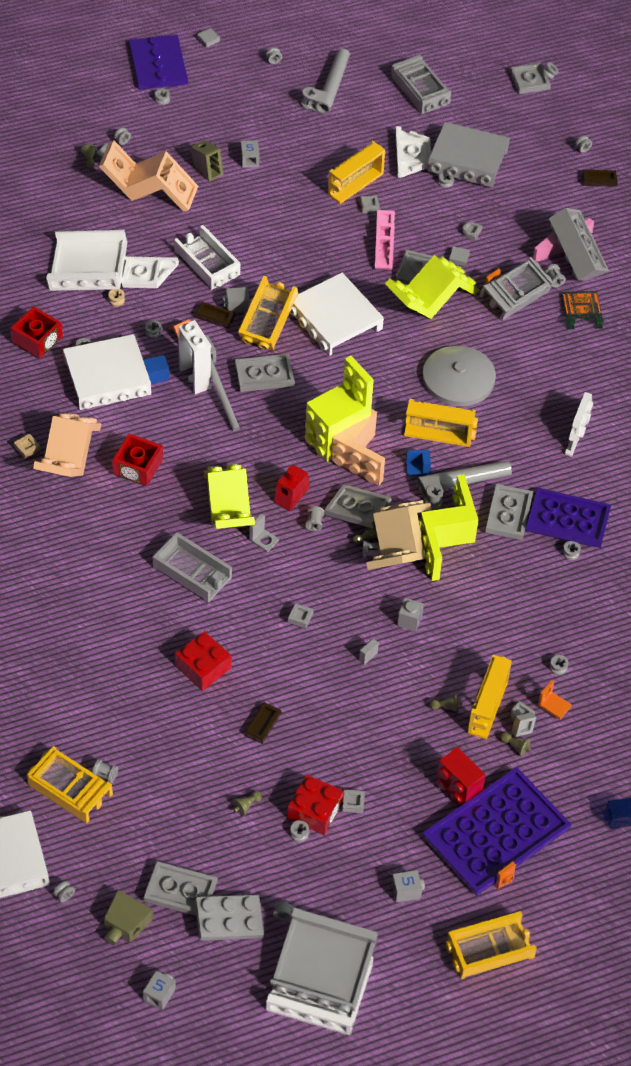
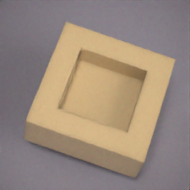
M30 434L14 442V447L24 459L40 451V445Z

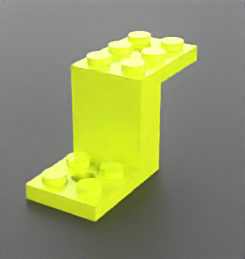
M435 255L408 285L390 278L385 283L407 307L431 319L459 287L474 295L479 291L475 286L476 282L471 277H467L464 274L465 271L460 266H456L443 256L439 258Z
M352 356L345 358L343 383L307 402L305 440L316 449L317 454L323 457L326 462L332 460L334 435L371 416L373 378Z
M228 464L224 469L220 466L207 467L208 470L203 471L208 485L211 525L216 529L255 525L254 516L250 515L246 469L242 468L239 464Z
M465 474L457 475L456 483H454L455 495H452V502L457 507L421 512L419 525L426 557L425 568L426 573L430 574L432 581L440 579L442 564L440 547L473 543L476 539L478 517Z

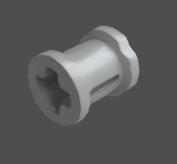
M556 264L549 265L544 270L553 281L552 287L554 288L562 286L566 281L565 276L561 275L560 268Z
M312 506L308 508L307 513L309 517L305 527L310 531L317 532L322 529L321 520L325 511L321 507Z
M363 541V558L381 555L379 543Z
M98 759L92 773L107 779L109 783H113L118 773V766L105 764L102 760Z

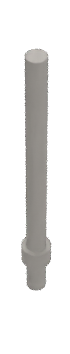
M211 358V378L232 430L237 431L240 427Z

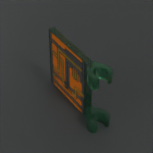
M597 291L562 292L567 329H575V319L595 318V328L603 329L602 323H604V318L601 313Z

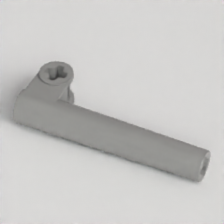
M338 50L322 90L313 87L303 89L304 97L301 100L303 108L322 114L330 112L350 57L348 50Z
M509 461L420 476L417 479L418 488L425 503H431V509L437 510L442 507L441 497L444 493L443 489L454 487L457 475L465 474L467 484L511 476L512 468Z

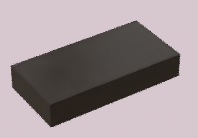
M617 170L582 171L583 186L617 187Z
M201 302L195 312V318L228 329L235 317V312L205 302Z
M263 702L246 729L245 737L263 744L279 719L282 710Z

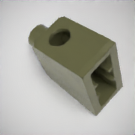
M206 140L190 146L189 151L192 153L194 167L209 182L223 175L219 147Z
M118 890L104 919L105 928L109 931L105 936V940L111 945H115L120 938L127 942H132L152 922L153 909Z

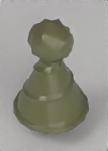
M86 144L81 147L80 151L87 160L86 167L91 169L95 166L93 158L97 152V147L92 144Z
M376 526L374 529L368 527L362 536H354V543L360 545L363 540L378 539Z
M457 693L441 702L437 699L430 702V707L433 710L443 707L458 713V705H463L462 701H458Z
M509 733L502 734V742H510L520 756H523L526 751H531L529 747L530 738H512Z
M254 791L250 797L233 799V811H238L244 817L254 801L259 802L262 799L261 792Z

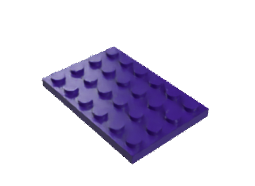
M516 767L424 831L422 837L477 896L496 882L497 874L511 862H514L516 867H518L568 831L572 824Z

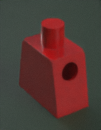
M295 465L288 467L287 471L277 482L274 503L291 511L310 488L308 473Z

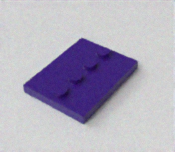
M178 34L129 40L139 90L188 84Z
M537 488L526 531L601 548L611 504Z

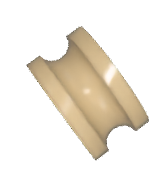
M110 290L108 294L109 303L113 306H121L125 301L123 290Z

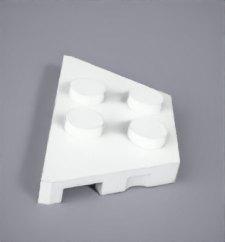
M396 126L398 178L428 168L431 144L430 137L419 135L413 131L407 133L402 131L401 127Z
M125 257L121 285L123 288H158L178 266V258Z
M585 392L574 418L569 437L570 442L565 455L573 456L579 438H583L586 427L584 426L588 425L591 414L589 413H591L593 407L592 394Z

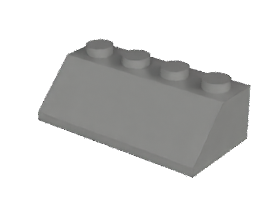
M565 208L549 218L551 222L550 227L557 234L558 244L564 249L566 253L565 258L573 268L572 273L576 279L586 281L609 272L580 210Z

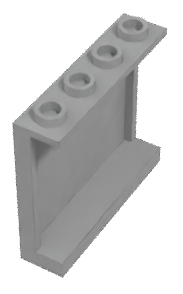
M445 122L429 157L428 171L494 187L496 174L504 155H507L510 138Z
M294 908L292 921L274 978L270 982L271 986L274 987V991L286 994L288 991L294 993L296 998L302 1000L314 999L321 1006L328 1007L330 1004L337 1006V1010L341 1012H355L378 938L377 932Z

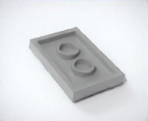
M289 354L235 359L240 392L295 386Z
M343 484L324 511L326 516L374 529L373 513L380 512L379 508L390 506L392 499L386 495Z
M496 484L485 533L523 540L533 491Z
M157 861L144 895V902L197 916L195 907L196 897H213L218 878Z
M259 895L196 897L195 907L200 941L263 938L264 930Z

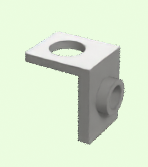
M261 514L255 520V525H250V541L264 551L269 552L279 541L278 537L265 530V515ZM263 537H269L272 541L266 545L261 543L260 540Z

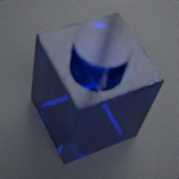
M631 798L607 802L606 809L603 810L605 822L608 821L610 829L631 826Z

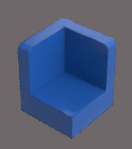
M164 355L143 360L151 384L169 380V367Z
M429 450L407 451V476L430 475L431 459Z

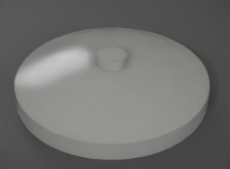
M449 346L439 349L430 355L424 364L423 383L425 388L435 399L448 405L470 406L477 404L490 395L495 385L496 373L492 362L483 353L470 347Z

